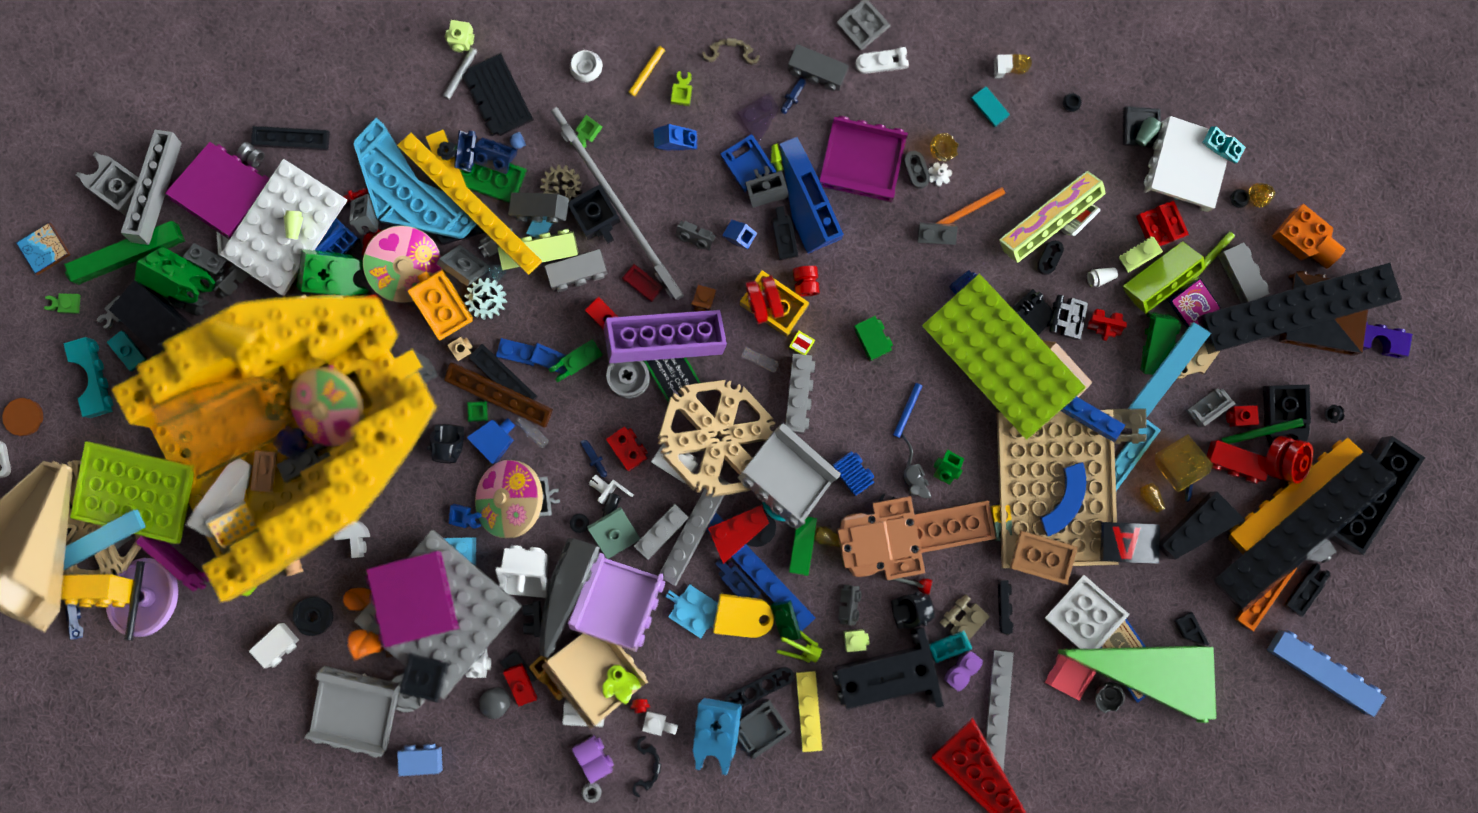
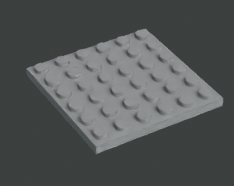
M431 530L407 559L435 551L442 552L459 629L385 649L405 666L409 653L449 662L440 695L444 699L522 605L436 531ZM370 602L354 622L368 633L370 631L378 635L381 633L380 627L375 621V605H372Z

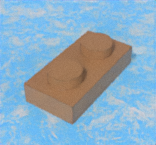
M255 451L251 490L273 492L277 461L276 452Z

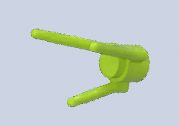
M800 631L801 637L809 643L805 647L785 637L781 638L787 644L802 650L803 655L777 650L778 654L801 659L808 663L810 661L816 663L822 653L818 643L811 640L802 631Z

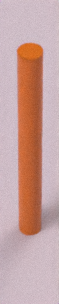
M1001 187L936 223L950 224L1005 194V191Z

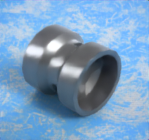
M248 142L243 143L236 154L242 161H247V164L254 168L260 164L256 161L257 158L261 161L264 159V153L259 149H254V146Z

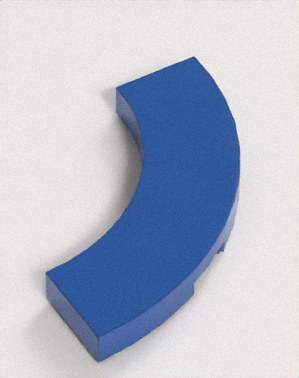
M1083 462L1063 468L1065 474L1063 498L1050 513L1040 518L1047 537L1066 527L1076 516L1083 503L1086 492V472Z

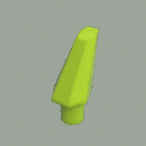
M778 143L772 145L771 164H774L776 172H780L784 169L781 164L782 158Z

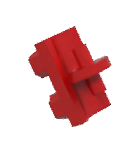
M1095 309L1087 324V329L1095 330L1096 334L1102 335V341H1107L1109 336L1114 338L1116 335L1121 336L1123 329L1127 327V322L1123 321V314L1112 313L1110 318H1106L1105 311L1102 309Z

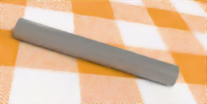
M470 48L443 94L447 99L450 100L475 57L477 50L474 48Z

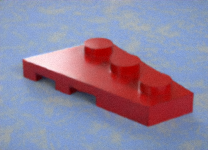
M762 505L709 527L708 530L723 564L766 527L769 521Z

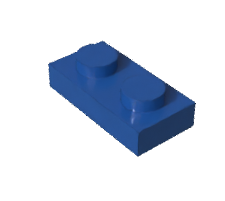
M501 338L496 357L534 366L535 363L529 360L535 346Z

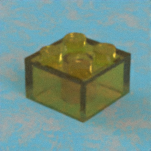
M1189 434L1155 454L1154 463L1177 492H1180L1211 472L1212 462Z

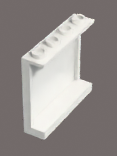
M1170 116L1161 121V130L1153 146L1155 150L1154 155L1148 165L1150 168L1149 174L1144 180V192L1147 193L1152 190L1200 206V210L1205 212L1215 209L1227 160L1202 143L1209 131L1208 128Z

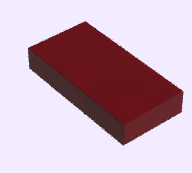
M635 264L631 266L622 278L651 302L664 288Z

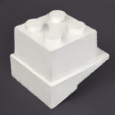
M511 545L510 549L505 548L501 568H496L499 586L509 595L546 598L550 579L547 578L549 556L541 548L530 547V551L523 549L521 546Z

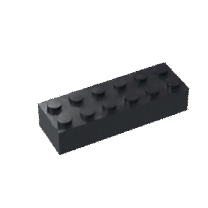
M1393 436L1381 437L1371 456L1396 478L1394 485L1331 538V540L1354 555H1364L1425 459L1424 456Z

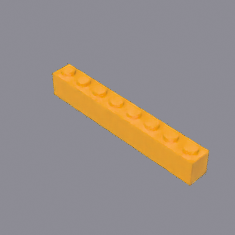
M1346 438L1343 442L1341 440L1337 441L1331 447L1333 449L1331 452H1324L1317 458L1318 462L1311 466L1305 480L1299 484L1288 482L1289 486L1286 489L1280 488L1273 495L1275 498L1270 502L1268 500L1264 501L1258 507L1260 509L1258 512L1248 514L1244 518L1245 522L1242 525H1235L1229 531L1231 533L1228 538L1230 542L1242 554L1246 553L1363 451L1349 438Z

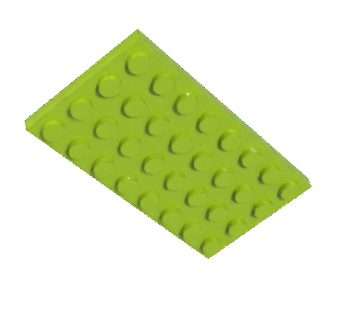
M980 273L922 325L1026 440L1086 389V386Z

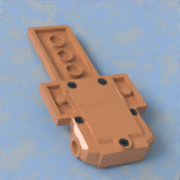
M911 496L872 503L874 514L854 513L846 515L841 519L840 528L837 529L843 567L845 569L848 568L851 575L856 577L869 576L884 570L886 580L925 573L922 553L996 539L988 500L914 514Z

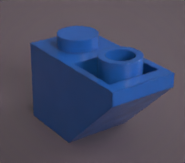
M671 124L655 128L654 148L662 150L697 149V131Z

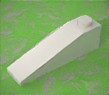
M234 456L199 502L186 525L212 538L206 521L244 501L253 465Z

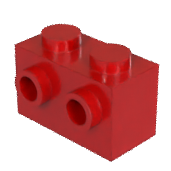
M624 426L607 438L606 441L627 471L630 472L648 459L646 456L648 451L643 444H637L635 441L637 436L634 431Z

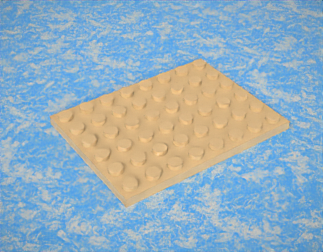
M1100 410L1113 417V410ZM1061 411L1026 440L1002 413H997L1002 568H1010L1020 531L1078 547L1073 566L1118 565V562L1100 561L1101 522L1117 523L1114 442ZM1083 462L1086 472V492L1083 503L1076 516L1066 527L1047 537L1040 518L1050 513L1063 498L1065 489L1063 468ZM1005 505H1010L1012 536H1010V532L1006 529L1008 513L1005 511Z

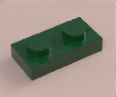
M791 600L773 603L771 609L780 638L785 637L789 640L800 639L801 632Z

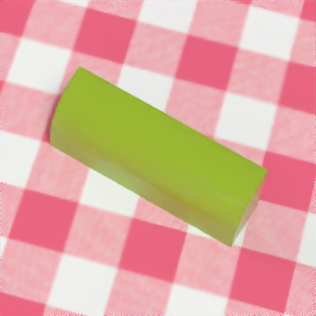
M1182 241L1123 285V288L1132 302L1146 314L1205 269L1204 257Z

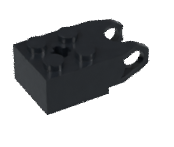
M1310 384L1263 386L1265 427L1302 418L1304 426L1266 435L1269 447L1276 438L1286 434L1291 435L1295 441L1307 442L1311 423ZM1289 402V407H1285L1284 403Z

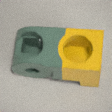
M993 505L990 506L996 536L995 541H1001V506ZM1005 505V511L1008 513L1006 529L1010 532V536H1012L1010 505Z

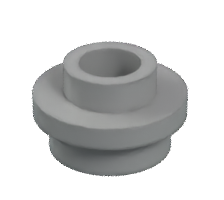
M587 783L582 789V797L589 803H594L601 797L602 791L597 783ZM594 789L595 795H589L588 790Z

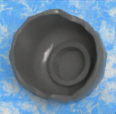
M1113 682L1102 683L1096 688L1094 694L1095 704L1103 713L1117 711L1123 705L1125 699L1122 688Z
M500 687L488 689L479 700L480 711L489 719H499L510 707V696L506 690Z

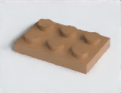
M1020 531L1010 568L1068 585L1078 547Z

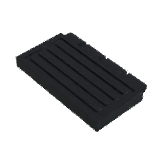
M501 53L467 69L468 73L463 75V79L468 88L476 86L470 90V93L476 105L484 103L478 106L484 121L492 119L486 123L491 136L498 133L502 136L534 120Z

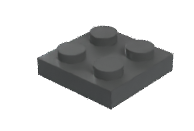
M461 245L439 258L437 265L445 272L451 274L466 286H469L486 274L490 268L489 265Z

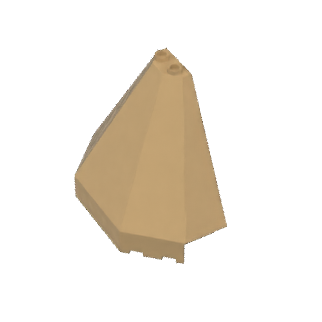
M43 461L0 499V612L43 632L46 631L60 611L72 481L71 472L73 470L66 464L62 463L60 465L55 461L52 463Z

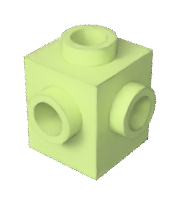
M451 20L449 30H446L445 40L452 50L457 52L469 51L470 45H473L474 42L473 29L470 23Z

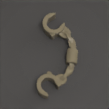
M733 38L720 40L718 43L710 46V50L715 53L713 57H707L703 52L704 60L713 62L719 57V52L717 51L720 45L736 46L737 44L744 47L745 53L743 58L748 64L753 65L759 61V55L754 60L748 59L747 56L753 52V48L746 45L743 41Z

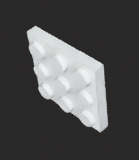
M1083 575L1045 619L1077 648L1095 649L1100 648L1130 614Z

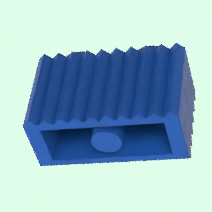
M851 451L832 466L841 474L840 478L852 494L857 496L874 483L872 480L874 475L868 468L864 469L861 465L863 462L861 457L857 453L853 454Z

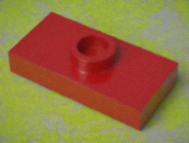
M523 664L504 670L503 674L518 706L537 700L538 697Z

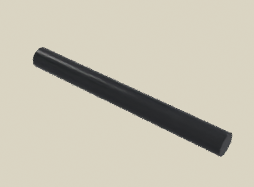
M137 561L124 638V640L133 641L145 567V562Z

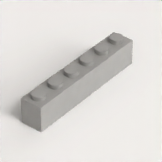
M154 130L121 231L132 243L150 244L182 144L173 132Z

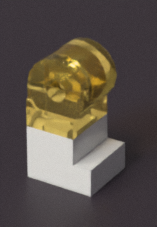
M1024 54L997 55L994 59L995 78H1003L1006 73H1016L1018 75L1027 73L1032 65L1031 58Z

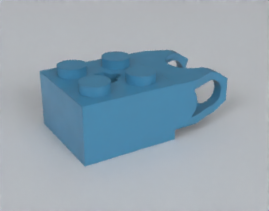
M703 698L698 704L693 746L697 770H700L703 766L706 756L712 755L719 760L722 774L727 775L730 762L736 751L742 704Z

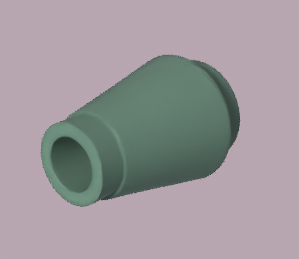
M1153 117L1145 119L1135 140L1136 143L1145 146L1161 130V122Z

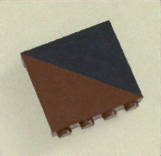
M1296 271L1289 275L1288 279H1293V290L1329 280L1330 278L1323 274H1315L1314 276L1308 275L1306 271ZM1368 310L1283 333L1280 335L1279 342L1352 356L1363 353Z

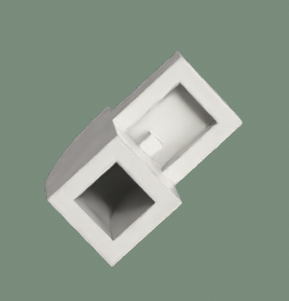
M356 520L353 524L335 535L334 540L350 539L351 558L364 557V553L367 551L366 542L363 541V538L370 537V533L362 522Z

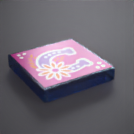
M1197 278L1168 300L1187 329L1193 322L1199 325L1197 317L1221 309L1201 278Z

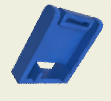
M752 134L720 154L744 193L748 191L745 182L757 179L754 172L755 169H758V173L762 177L765 176V166H768L772 174L776 173L775 168ZM747 145L750 150L734 160L732 153Z

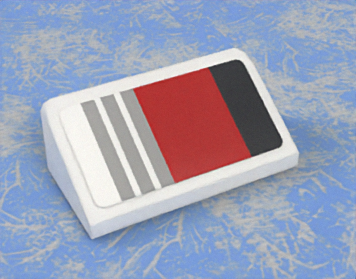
M1092 204L1065 225L1061 231L1065 235L1075 236L1100 212V209Z

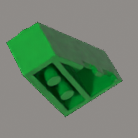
M1147 312V317H1150L1149 329L1145 328L1147 339L1145 346H1143L1140 370L1144 374L1153 375L1175 347L1176 334H1179L1181 325L1178 319L1169 314Z

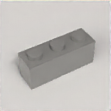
M1241 243L1218 255L1241 304L1270 294L1268 284L1262 279L1260 268L1254 263L1251 257V250L1245 243Z
M600 249L545 266L551 288L557 290V292L565 291L568 289V286L574 284L575 286H582L590 279L594 281L605 278L604 275L608 274Z
M674 504L634 547L649 560L689 517Z

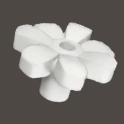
M938 162L934 163L933 168L928 169L931 175L930 182L936 181V186H941L942 182L944 184L949 183L950 179L948 177L952 175V171L946 170L948 165L943 163L940 166Z

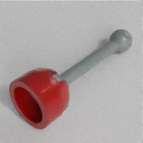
M903 578L892 579L915 585L920 592L927 595L930 594L933 581L928 578H923L919 582Z

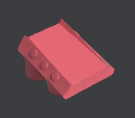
M1058 654L1056 664L1049 672L1044 683L1080 701L1096 672Z

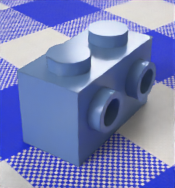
M425 744L423 748H416V745L404 746V749L398 751L399 776L438 774L442 771L441 746L435 747V744Z

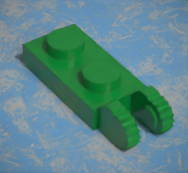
M591 339L561 358L558 363L549 368L550 373L554 372L562 365L567 371L555 378L556 382H559L567 376L573 375L603 354L594 340Z

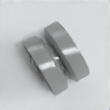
M643 361L610 363L607 368L606 378L608 385L615 394L622 398L632 399L639 397L649 386L650 374ZM627 374L632 375V379L629 381L625 378Z

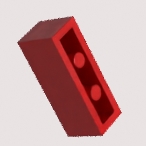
M1218 440L1211 441L1204 462L1210 465V469L1216 471L1226 470L1228 475L1237 478L1239 476L1246 477V481L1253 484L1266 481L1268 475L1266 471L1267 457Z

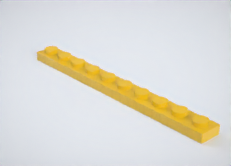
M412 133L407 135L397 145L528 275L542 263V260Z

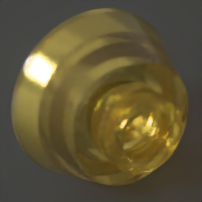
M1264 183L1254 184L1248 190L1250 201L1256 207L1268 205L1276 194L1272 186Z

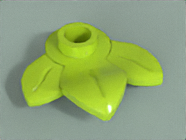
M615 665L608 670V679L602 686L605 698L615 695L620 702L627 704L631 698L632 690L640 689V682L636 675L626 672L620 665ZM616 671L620 673V678L615 677Z

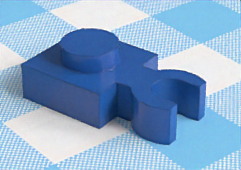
M458 504L450 505L449 524L462 528L469 526L478 528L481 526L480 523L475 521V518L482 517L481 513L471 514V508Z

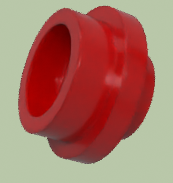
M647 699L632 700V705L630 706V709L634 710L635 713H645L646 709L650 708Z

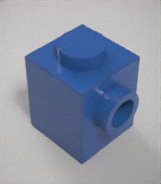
M731 220L722 236L735 246L748 249L757 233L747 224Z

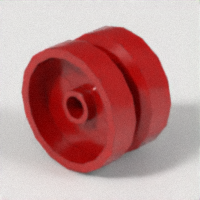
M772 275L762 278L761 285L763 291L760 290L759 284L755 280L745 283L750 309L754 314L757 324L767 322V309H769L770 315L774 319L784 316L781 299Z
M1279 436L1274 440L1267 454V474L1270 477L1285 479L1291 483H1301L1305 480L1312 466V445L1309 442L1295 441L1286 436Z

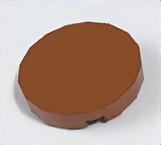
M15 399L4 408L2 415L3 424L6 430L14 435H31L40 428L39 426L43 422V410L37 402L31 399Z

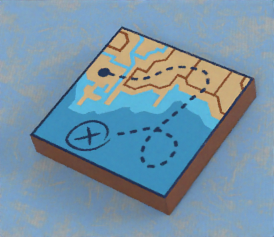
M49 222L16 242L36 275L41 274L70 256L55 228Z

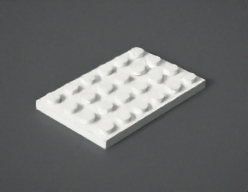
M283 159L220 255L274 291L285 296L298 276L301 249H316L344 207L347 199ZM285 210L302 212L301 217H303L298 239L286 238L283 218Z

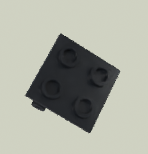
M1032 289L1012 309L1039 335L1049 326L1053 310L1042 299L1044 297L1043 294Z

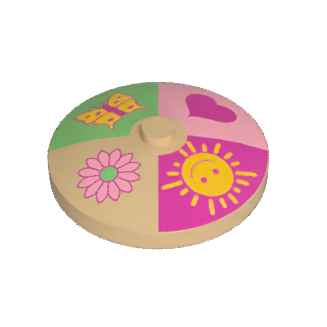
M392 226L377 233L368 243L363 256L364 274L372 289L383 298L401 303L412 302L414 300L408 293V289L420 282L417 276L427 271L431 276L442 269L437 265L441 255L434 241L423 231L411 226Z
M318 367L303 373L295 381L291 390V409L297 424L308 437L326 446H339L355 437L351 428L364 421V406L358 390L345 375L331 368Z
M504 460L492 465L482 476L475 497L476 512L482 514V517L479 518L480 523L490 534L500 538H515L529 531L539 517L543 502L542 486L535 471L527 464L514 460Z

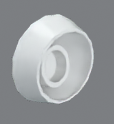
M579 51L571 60V74L580 82L593 81L602 70L601 59L592 51Z

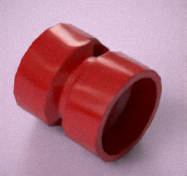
M801 266L793 269V277L797 281L794 285L796 294L800 297L820 294L819 283L816 282L818 278L817 266Z

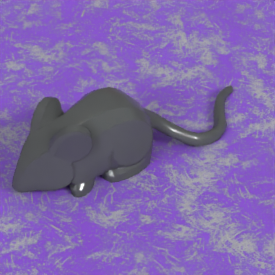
M902 432L901 435L910 451L909 459L903 472V479L909 486L908 493L921 498H931V494L926 488L929 483L927 479L923 478L925 474L920 464L911 465L913 449Z

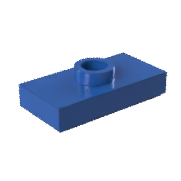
M536 343L529 361L549 369L566 355ZM562 365L555 372L563 374L567 370Z

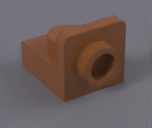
M698 285L691 306L695 308L694 311H710L716 290Z

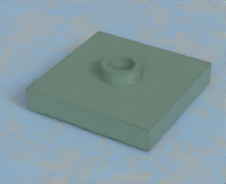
M621 507L587 526L607 559L640 540L638 533Z

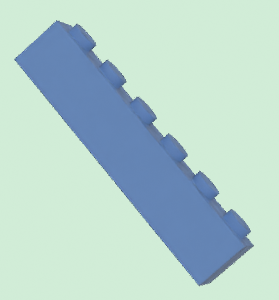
M1278 630L1267 648L1268 652L1363 714L1375 717L1386 699L1380 693L1381 690L1372 684L1368 686L1363 682L1364 679L1355 673L1351 675L1346 671L1347 668L1337 662L1336 664L1330 661V656L1323 652H1316L1313 650L1314 646L1306 641H1299L1296 639L1297 635L1293 632Z

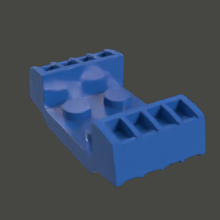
M336 218L315 250L346 254L360 239Z

